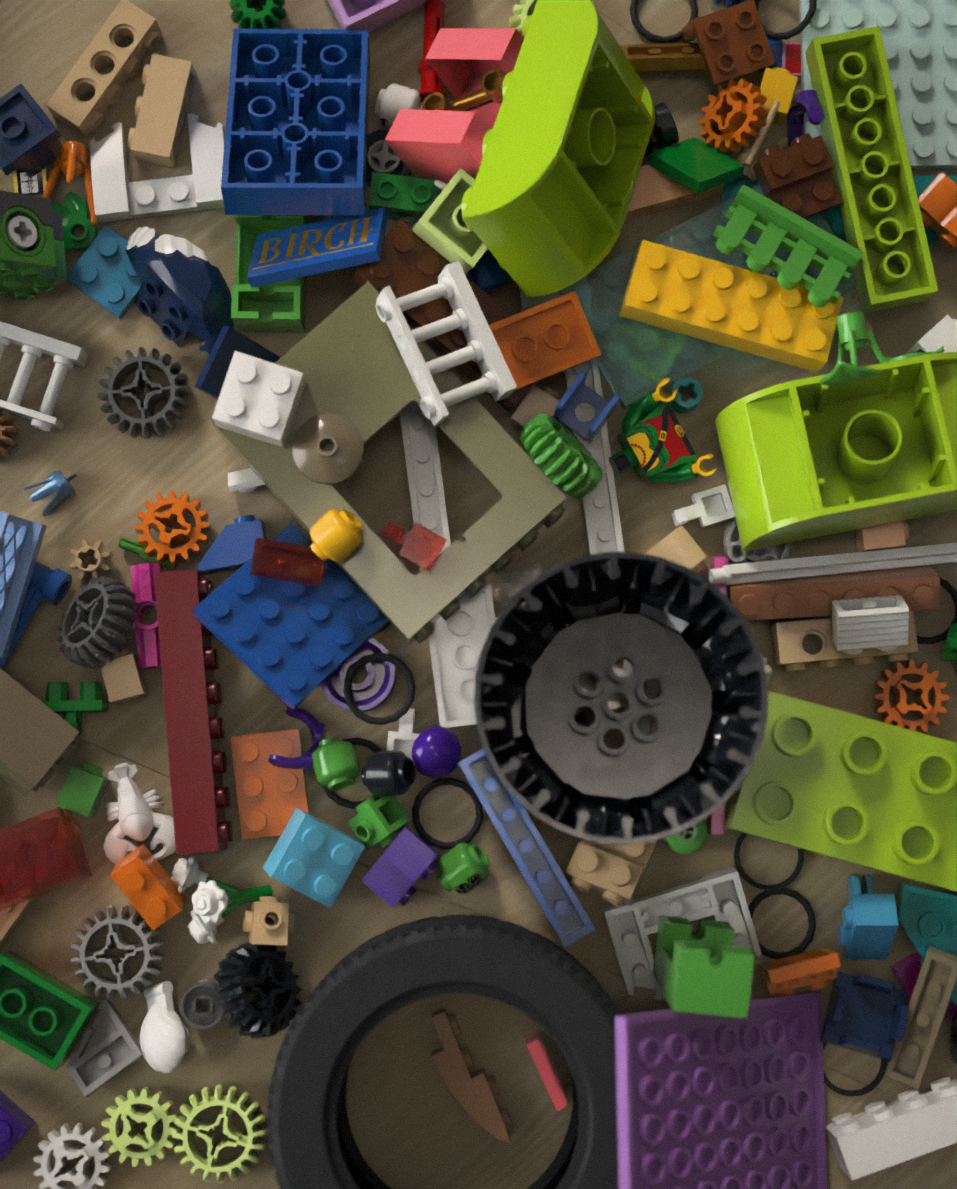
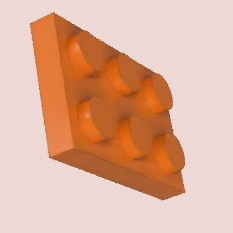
M575 291L489 325L517 385L514 391L602 355Z
M300 729L230 737L241 839L247 840L281 835L296 807L309 813L305 769L280 768L270 764L268 760L272 754L285 758H296L303 755Z

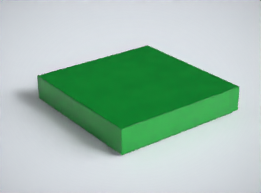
M696 137L651 152L648 161L650 166L697 194L742 177L745 167Z

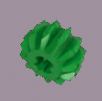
M230 0V8L233 10L231 19L233 23L239 24V29H270L271 27L280 29L282 26L279 20L285 19L287 16L286 9L283 8L286 2L285 0ZM260 6L262 11L256 12L254 8Z

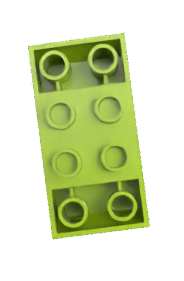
M537 0L533 14L525 18L522 26L524 40L513 71L508 72L503 80V101L494 127L489 129L483 138V159L473 187L468 188L462 198L461 211L465 225L476 233L494 255L499 266L508 272L527 297L544 296L571 286L595 269L610 252L620 235L655 123V106L649 90L642 82L591 0Z
M957 352L926 354L865 366L866 368L879 369L882 374L868 380H855L844 385H821L820 380L828 374L789 381L749 394L723 409L716 417L715 425L742 550L759 549L956 511Z

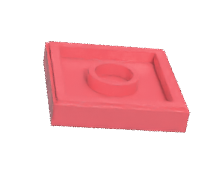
M535 1030L525 1035L526 1045L556 1111H559L568 1106V1097L540 1034Z

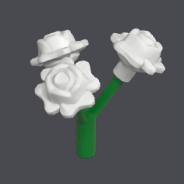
M195 853L189 858H180L174 865L172 872L173 877H171V880L179 884L178 893L180 894L185 891L186 887H190L194 883L198 884L197 891L192 895L194 905L193 910L190 912L192 921L187 927L190 929L191 936L199 944H205L209 941L214 945L218 944L215 937L217 935V926L225 921L223 919L241 904L259 901L260 897L273 896L270 885L239 889L208 877V873L199 870L197 854Z

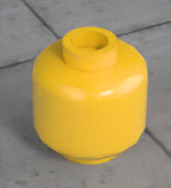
M331 509L310 529V535L313 540L310 547L323 561L330 558L333 561L342 562L362 543L361 531L364 528L360 521L347 509L342 511Z

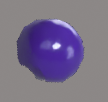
M432 725L431 728L421 732L414 741L412 748V760L415 764V770L430 778L444 777L453 772L461 758L462 747L458 737L448 728L439 725Z

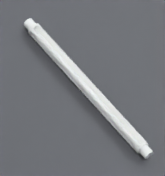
M957 542L723 565L722 568L709 569V581L712 584L723 583L727 586L957 563Z

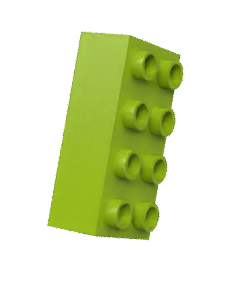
M768 691V716L763 740L752 767L740 786L727 799L724 827L957 893V743Z

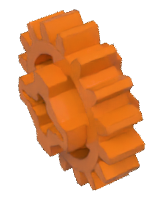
M732 79L729 80L727 88L718 85V94L716 96L709 94V106L701 108L706 115L698 120V123L705 127L701 130L700 135L706 139V144L724 154L728 150L734 154L738 153L739 145L746 149L749 148V139L751 137L755 139L760 137L756 131L758 127L766 126V123L761 118L769 113V109L763 106L767 101V97L761 94V89L744 79H740L738 83Z
M170 490L169 498L166 499L160 493H157L156 499L158 502L153 504L147 500L145 502L148 509L147 513H137L138 518L143 523L135 525V530L139 534H144L137 539L140 546L148 545L145 549L148 557L157 553L156 559L160 564L165 561L166 557L170 559L172 566H176L179 557H182L186 563H189V553L193 552L200 555L199 543L208 544L209 542L208 537L203 532L211 531L210 523L202 522L209 517L207 511H198L201 507L198 499L189 503L190 497L186 492L180 498H177L174 490ZM188 512L195 519V528L191 524L186 523ZM175 523H178L180 529H173L171 533H168L167 526L173 527ZM151 528L155 532L160 533L158 544L152 539ZM186 542L185 545H183V546H181V547H178V548H175L176 546H178V545L183 544V543Z
M914 660L906 661L905 669L900 662L894 663V673L885 669L881 673L886 680L875 681L874 683L877 688L881 689L879 694L872 695L873 700L880 701V706L875 708L874 712H884L886 715L882 720L884 723L894 722L895 726L906 727V729L916 731L917 726L921 733L928 732L927 723L929 722L934 726L938 725L940 721L936 714H946L948 711L941 706V702L949 700L950 696L941 694V689L946 687L947 683H938L936 681L940 672L934 670L928 673V663L926 662L921 663L916 668ZM909 674L920 678L914 683H909L900 676ZM890 690L893 692V704L891 706L889 703ZM929 690H931V693H932V703H931V704L928 702V691H929ZM914 691L916 694L913 700L916 703L907 704L905 700L908 698V695L905 692ZM907 712H913L920 719L910 721L901 718V716Z

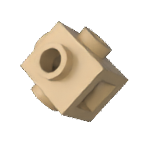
M273 896L260 897L259 902L254 901L250 906V911L244 912L243 932H249L248 942L256 946H276L277 950H283L287 947L288 934H293L295 923L294 913H289V903H280L281 898ZM265 919L270 920L273 926L267 925Z

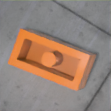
M144 843L115 864L110 877L152 930H155L182 910L185 895L178 893V886L171 880L170 876Z

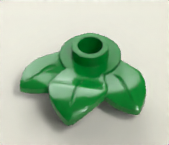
M68 192L62 204L51 202L52 212L61 213L64 239L62 241H64L65 253L71 248L76 250L87 249L97 237V230L88 218L89 207L85 200L75 193ZM77 227L85 229L84 234L80 237L73 235Z

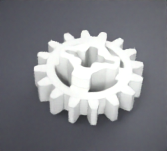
M67 1123L61 1126L60 1134L54 1129L47 1134L50 1142L42 1140L38 1144L43 1153L35 1155L33 1161L40 1163L41 1167L33 1173L34 1176H43L44 1181L39 1186L40 1189L48 1186L51 1189H97L95 1184L103 1186L108 1179L102 1173L109 1172L112 1169L111 1164L104 1162V1159L111 1154L108 1150H102L101 1145L105 1142L102 1138L96 1140L93 1137L96 1131L94 1127L85 1133L83 1132V1124L78 1123L73 1131H71ZM70 1140L80 1141L85 1146L73 1145ZM52 1154L56 1158L55 1167L53 1170L51 1168ZM84 1155L76 1166L62 1171L69 1160ZM94 1155L95 1169L92 1175L93 1171L89 1166L91 1157ZM61 1180L72 1181L75 1186L66 1185Z

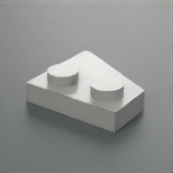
M105 999L98 1007L100 1010L94 1022L85 1031L81 1039L80 1048L74 1052L66 1067L84 1097L91 1096L143 1057L138 1041L111 1000Z

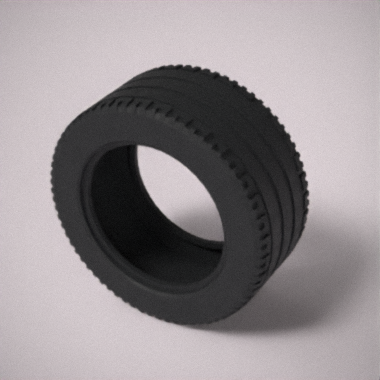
M468 915L435 916L396 926L367 940L338 962L312 991L287 1030L276 1058L274 1072L272 1073L267 1118L271 1160L273 1167H276V1179L280 1189H392L373 1172L364 1160L350 1129L346 1109V1082L350 1062L355 1050L366 1035L388 1015L419 999L449 993L482 995L515 1007L528 1015L550 1035L569 1065L573 1085V1105L567 1134L553 1162L527 1189H619L615 1016L621 1015L599 982L575 957L553 941L536 932L511 922H504L484 916Z

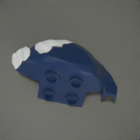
M148 226L138 227L130 236L125 250L141 282L135 303L145 316L150 317L160 327L161 332L167 339L173 340L181 347L188 331L205 341L199 349L201 351L205 350L210 354L223 326H230L234 329V323L231 319L232 297L223 275L217 266L209 263L204 250L193 245L187 239L173 235L158 234L154 228H149Z

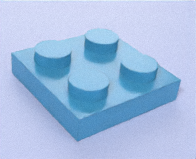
M105 225L69 271L67 281L121 320L135 302L141 282L125 251L128 241Z

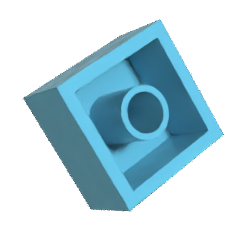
M296 807L262 869L271 878L331 908L365 846L354 837Z

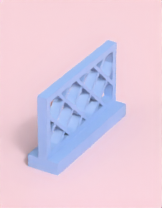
M0 511V657L7 658L47 526Z

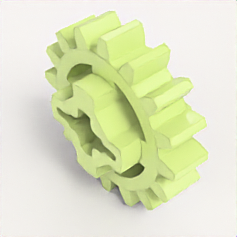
M144 1087L140 1095L137 1094L135 1088H131L127 1093L128 1099L120 1094L115 1098L118 1107L109 1105L105 1111L112 1117L101 1122V1126L109 1128V1132L102 1136V1140H112L113 1145L109 1148L108 1152L110 1154L117 1150L121 1152L119 1162L122 1163L130 1157L132 1158V1167H137L141 1159L144 1158L146 1165L150 1166L154 1162V1154L162 1160L167 1155L164 1147L172 1149L176 1142L170 1135L180 1130V1127L172 1125V1122L179 1117V1114L169 1113L168 1109L173 1101L169 1100L162 1103L160 1101L162 1097L160 1090L154 1096H150L149 1087ZM137 1104H147L153 1107V1109H140ZM120 1115H122L121 1119L124 1122L123 1133L121 1135L118 1129ZM162 1118L163 1134L160 1139L161 1135L157 1131L158 1121ZM145 1121L147 1127L137 1132L134 1127L137 1123ZM129 1144H139L144 1149H135L130 1147Z

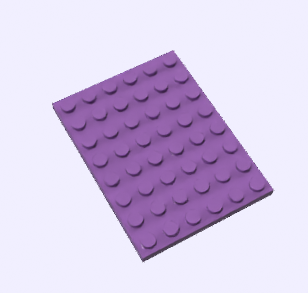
M809 990L790 995L779 994L750 998L748 1018L673 1012L672 1009L615 1016L619 1189H828L823 1042L820 1041L822 1034L821 991Z

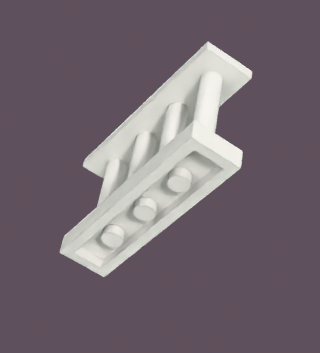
M459 260L444 267L438 276V283L397 299L391 287L387 286L383 288L376 299L377 314L382 322L387 323L421 397V409L427 418H431L434 427L440 425L449 415L446 407L484 392L492 394L495 402L508 398L517 388ZM441 297L448 299L453 310L451 316L410 330L402 313L403 311ZM457 328L463 331L468 342L467 347L425 363L417 343ZM470 360L477 362L482 372L481 379L443 394L439 393L432 375Z
M0 321V360L4 349L9 348L10 344L22 347L21 352L24 353L7 401L0 399V409L31 420L30 425L46 432H50L51 427L62 430L64 424L58 418L52 416L68 369H72L74 364L84 367L88 354L82 347ZM44 354L54 358L55 367L38 412L22 407L20 404L36 359L41 358V355Z

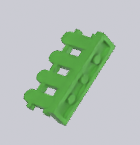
M744 184L724 216L730 219L727 225L723 227L718 224L713 233V236L718 238L716 247L720 252L731 255L738 249L747 254L746 263L750 269L756 272H763L768 266L779 273L777 282L783 288L792 290L799 284L810 290L808 300L817 307L826 306L828 301L835 305L841 294L835 291L838 283L846 284L864 253ZM748 230L760 236L755 245L744 239ZM778 247L790 253L786 262L774 256ZM808 265L820 271L817 279L804 273Z

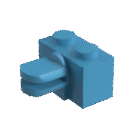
M849 874L847 884L849 903L846 908L842 909V925L837 926L838 946L844 947L845 960H887L899 927L894 894H875L872 874H863L861 886L858 874Z

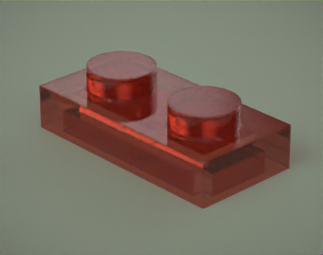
M256 537L250 575L320 586L324 561L313 552L310 546Z

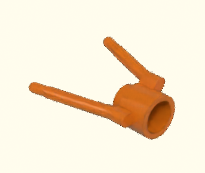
M66 141L61 145L60 156H57L54 161V166L42 197L50 198L60 170L67 176L66 181L68 183H72L74 177L84 173L91 223L97 225L98 219L95 216L91 161L87 160L88 149L80 142Z

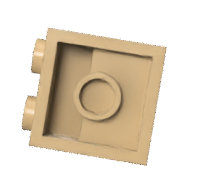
M582 839L581 842H578L565 871L566 878L570 881L569 885L584 893H589L590 890L603 895V900L615 906H621L622 903L632 906L657 847L658 840L636 844H608Z

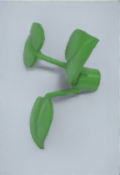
M858 311L842 314L836 317L839 333L836 366L828 375L820 380V384L825 386L844 385L855 380H868L881 375L882 372L879 369L858 366L857 351L866 349V342L870 344L879 363L926 354L943 353L944 345L935 352L910 353L895 358L886 357L879 349L874 339L873 331L867 332L864 312ZM844 347L845 352H850L851 364L843 362Z

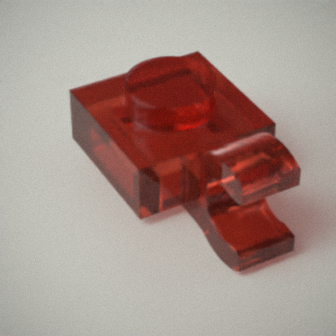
M388 520L381 532V536L403 546L398 556L428 572L431 571L447 539L417 523L414 524L411 532Z

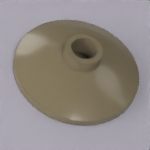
M330 413L319 414L305 421L296 432L292 446L293 457L299 470L307 478L322 484H334L349 478L359 467L364 450L362 437L356 426L345 417ZM329 440L333 442L334 448L332 451L323 452L320 447L324 441Z

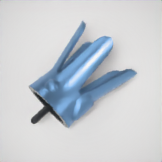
M60 470L58 472L55 471L46 480L24 489H31L47 483L32 493L30 497L32 501H38L58 491L56 496L43 509L42 514L46 516L63 498L70 497L75 492L69 481L77 475L73 474L66 479Z

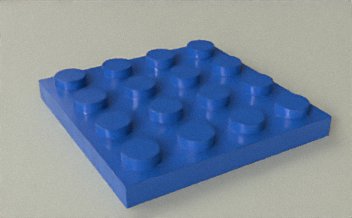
M293 523L289 524L193 609L192 613L292 710L297 708L388 622L384 614L330 558L323 561L313 552L310 547L313 542Z

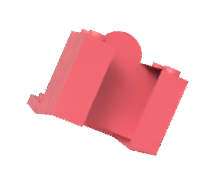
M440 28L425 59L453 96L458 99L482 89L481 80L489 70L498 68L505 74L513 71L524 37L517 29ZM490 100L464 111L400 109L385 141L415 177L441 180L444 183H448L461 168L473 179H476L483 159V138L485 133L494 127L502 101L495 103L493 100Z

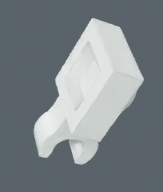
M725 484L693 494L691 498L694 505L674 510V513H671L675 527L699 519L701 528H705L735 518L734 509Z
M409 708L408 712L399 719V731H388L386 750L402 751L411 760L413 743L420 734L413 733L415 708Z

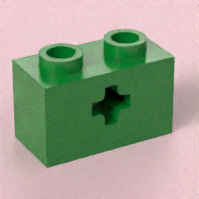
M372 172L368 208L369 210L384 207L389 220L399 221L401 219L405 222L417 223L440 194L441 189L434 185L435 180Z

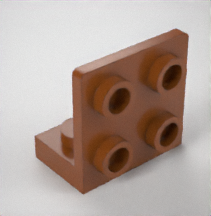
M748 0L693 19L681 29L685 43L697 39L713 85L758 71L775 63L754 0Z

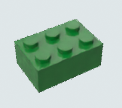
M11 951L0 954V1039L56 1071L67 1061L100 1003Z

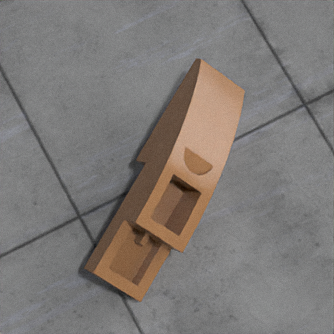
M445 1008L433 1012L432 1020L443 1047L433 1050L431 1056L449 1091L471 1118L488 1133L503 1143L510 1141L509 1130L513 1129L514 1125L507 1108L500 1110L496 1096L501 1095L494 1075L487 1077L484 1068L473 1073L470 1072V1068L475 1067L468 1047L461 1049L457 1035L462 1034L455 1014L448 1016Z

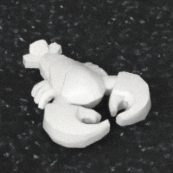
M122 763L116 765L114 770L108 772V779L118 782V802L106 803L107 820L110 822L118 818L119 822L107 833L103 847L107 858L114 864L128 855V852H132L139 847L133 841L124 838L126 835L134 840L143 841L149 836L153 827L158 829L150 842V850L155 849L159 843L163 844V848L160 851L152 854L156 860L164 859L176 851L173 817L153 812V808L163 807L164 803L155 789L145 794L142 793V789L139 788L137 781L133 778L139 770L136 764Z

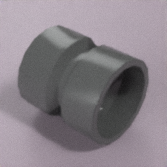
M201 979L189 987L181 997V1015L190 1026L198 1029L212 1028L223 1019L221 1018L224 1011L223 1007L215 1005L220 999L219 993L212 990L216 985H219L216 979Z

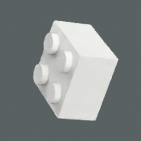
M235 351L212 420L217 427L284 448L306 385L304 373Z

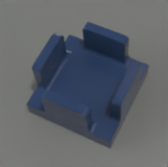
M19 84L0 98V168L8 176L18 167H22L31 178L56 160V156L49 148V145L62 135L25 87Z
M837 972L838 978H835L833 981L820 1041L890 1061L895 1043L902 1041L909 1012V1006L903 1005L906 991L896 989L893 982L866 974L852 976Z

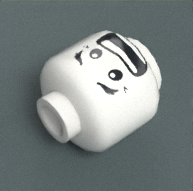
M395 83L390 84L386 89L382 88L378 94L374 114L378 116L380 124L391 128L400 109L422 110L419 92Z

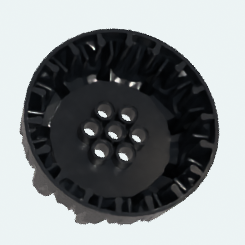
M607 552L587 555L556 566L541 574L521 589L508 603L492 626L481 651L475 676L474 705L477 728L484 751L496 775L523 807L551 827L581 839L608 844H636L655 841L680 833L701 822L721 807L740 786L752 767L763 740L768 716V685L765 665L757 641L747 622L729 598L710 581L689 568L665 558L642 553ZM622 659L629 661L633 667L631 675L627 677L616 675L613 671V664L616 661ZM586 673H592L598 677L600 685L593 691H586L579 684L580 677ZM649 681L658 683L662 689V695L657 699H648L642 693L643 684ZM621 695L627 699L628 709L623 713H615L609 708L608 700L612 696ZM580 709H589L595 715V722L589 727L579 726L574 719L576 712ZM643 717H650L657 723V732L650 736L641 734L638 730L637 722ZM609 731H617L622 734L624 745L616 750L609 749L604 743V735Z

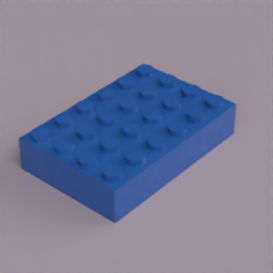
M233 29L221 180L225 215H365L370 74L368 30Z

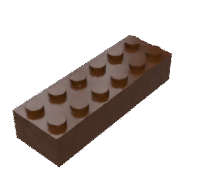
M400 219L384 238L381 260L362 264L355 272L352 280L360 287L369 281L379 293H381L383 288L390 286L397 299L437 284L439 274L451 262L411 231L412 229ZM466 276L488 325L512 316L510 312ZM441 297L402 313L407 324L414 330L451 316L453 310L448 299ZM458 328L425 340L442 356L465 348L468 343L463 331H460ZM473 360L455 366L472 382L482 378V372L477 362ZM533 384L512 392L508 398L497 401V403L509 411L519 403ZM485 392V393H487L492 399H494L493 396H492V394H489L488 392Z

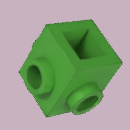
M371 796L355 807L358 814L347 821V823L367 851L377 843L383 848L394 841L398 836L396 830L411 819L395 796H383L377 801Z

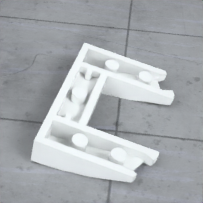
M188 114L193 175L129 182L122 122L114 124L112 126L114 132L100 141L96 142L92 138L90 140L92 189L95 216L99 222L104 223L224 208L221 191L225 142L223 124L218 123L215 128L198 122L200 119L198 115Z
M733 866L701 875L699 880L634 899L632 906L624 903L621 906L613 904L601 906L628 995L633 996L634 986L655 989V999H666L653 975L654 956L647 936L658 931L659 915L687 918L688 922L712 915L713 921L729 922L733 927V945L748 947L758 957L762 954L739 874Z

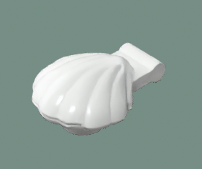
M169 981L145 988L144 996L147 999L148 1012L143 1020L139 1038L143 1058L152 1069L162 1073H170L178 1067L190 1046L189 1031L179 1015L174 1011L173 985Z

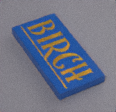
M385 208L365 211L364 216L346 215L257 235L247 280L251 287H258L380 261L388 221Z

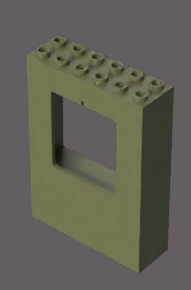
M368 281L274 363L302 372L306 379V385L284 448L217 427L212 418L210 420L218 433L309 534L312 526L331 509L340 511L347 509L360 521L364 528L361 531L362 543L344 561L336 563L384 614L392 626L409 644L415 640L421 644L435 631L433 624L440 617L445 621L460 609V599L466 594L471 598L486 585L487 579L485 577L489 573L494 571L496 574H499L512 562L513 556L511 554L517 548L522 552L526 550L537 539L538 529L543 525L549 529L563 516L562 513L565 511L563 506L567 497L548 476H545L544 472L537 467L536 463L529 458L527 453L475 397L446 407L449 415L438 426L501 494L502 499L461 535L466 540L464 543H461L457 538L422 571L414 575L331 484L315 482L307 478L299 470L293 457V440L300 426L311 417L327 413L343 416L356 426L362 437L363 444H365L411 402H417L420 405L421 397L386 322L381 321L377 314L376 299L380 293ZM424 341L417 343L425 363L439 358ZM450 369L432 375L440 394L463 386ZM327 440L321 444L320 448L323 452H330L333 450L334 444Z

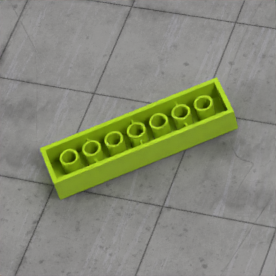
M880 26L812 39L805 55L812 87L817 92V98L823 111L824 119L821 122L825 146L834 165L831 173L844 201L839 210L845 237L848 244L864 252L853 270L861 310L864 313L928 301L938 292V286Z

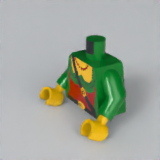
M670 378L662 379L656 391L651 390L633 402L621 423L622 432L617 436V440L623 450L609 458L610 465L617 475H621L633 468L639 478L648 477L653 483L677 484L696 478L698 474L710 476L718 470V468L707 470L703 466L704 460L714 457L713 454H706L700 457L697 463L693 461L698 457L668 403L675 398L678 389L671 394H666L662 390V386L666 385Z

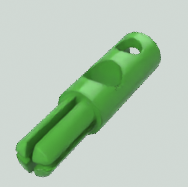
M125 537L120 539L119 548L135 553L146 560L158 563L156 556L148 557L146 555L145 549L148 545L140 546L138 542ZM167 557L161 565L175 570L180 557L176 566H172L170 559Z

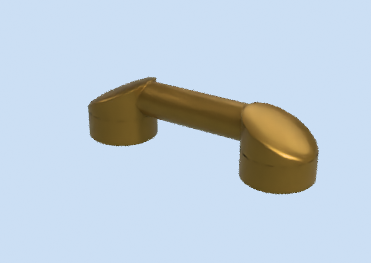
M491 69L485 73L481 80L482 89L450 102L443 94L433 92L423 100L421 109L464 111L490 100L499 103L503 100L502 84L506 74L501 69Z

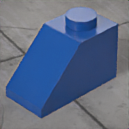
M254 515L237 517L234 519V524L226 525L198 564L199 571L204 575L236 570L243 566L268 544L262 520H255Z

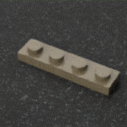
M929 946L908 1005L909 1012L903 1039L895 1043L885 1076L919 1089L957 981V956Z

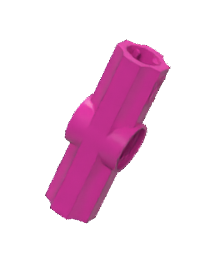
M137 564L130 566L132 592L136 594L135 601L138 603V608L135 610L138 617L133 621L136 630L139 669L162 668L158 618L152 625H145L142 620V615L146 609L152 607L157 610L154 573L162 572L161 564Z

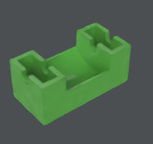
M234 215L237 222L235 284H232L231 319L238 332L305 333L307 276L251 287L247 280V275L257 235L308 224L309 215Z
M659 915L653 975L673 1012L748 1018L755 955L748 947L733 945L734 929L729 922L701 919L699 930L692 933V925L688 924L687 918Z

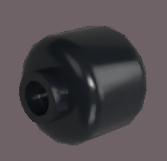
M399 750L381 751L369 755L365 766L361 770L363 784L377 797L398 796L406 793L414 783L416 776L413 761Z

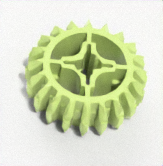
M217 1084L215 1096L212 1095L210 1088L206 1086L201 1090L203 1100L199 1095L193 1093L189 1097L192 1106L183 1103L179 1108L186 1117L179 1116L173 1121L176 1126L183 1128L172 1135L173 1139L183 1141L174 1147V1152H186V1155L180 1161L182 1166L187 1165L190 1161L195 1164L190 1171L191 1175H196L200 1168L205 1170L203 1174L204 1181H208L212 1172H215L217 1183H222L226 1171L229 1178L234 1181L238 1178L237 1167L247 1174L251 1170L248 1161L258 1163L260 1160V1156L255 1150H264L266 1147V1143L257 1138L266 1136L268 1133V1128L257 1127V1124L262 1123L266 1116L265 1114L254 1116L253 1112L259 1107V1103L255 1101L248 1107L244 1102L248 1099L249 1093L245 1091L239 1099L236 1098V1086H231L228 1094L224 1095L223 1085ZM211 1106H222L216 1120L204 1119L202 1122L195 1120L197 1114L203 1109ZM232 1110L236 1111L244 1120L248 1135H244L242 1130L237 1129L233 1125ZM224 1120L222 1126L224 1127L223 1134L227 1135L228 1138L224 1136L216 1147L217 1133L214 1131ZM193 1131L197 1132L196 1136L203 1138L207 1142V1156L196 1146ZM237 1145L246 1147L235 1158L218 1160L223 1147H236Z

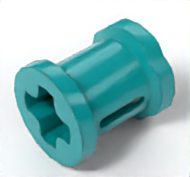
M690 377L682 378L673 386L671 393L678 389V393L670 402L676 412L686 414L696 409L702 399L703 389L697 380ZM685 389L691 392L687 402L681 400V393Z

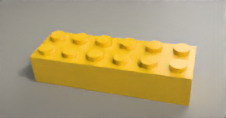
M642 239L636 251L619 316L817 373L827 363L837 325L836 317L839 316L844 297L839 296L835 305L828 301L826 306L817 307L808 300L810 290L797 284L795 289L788 290L780 286L775 277Z

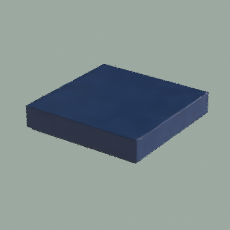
M224 325L194 387L218 400L235 351L271 363H275L281 357L230 326Z

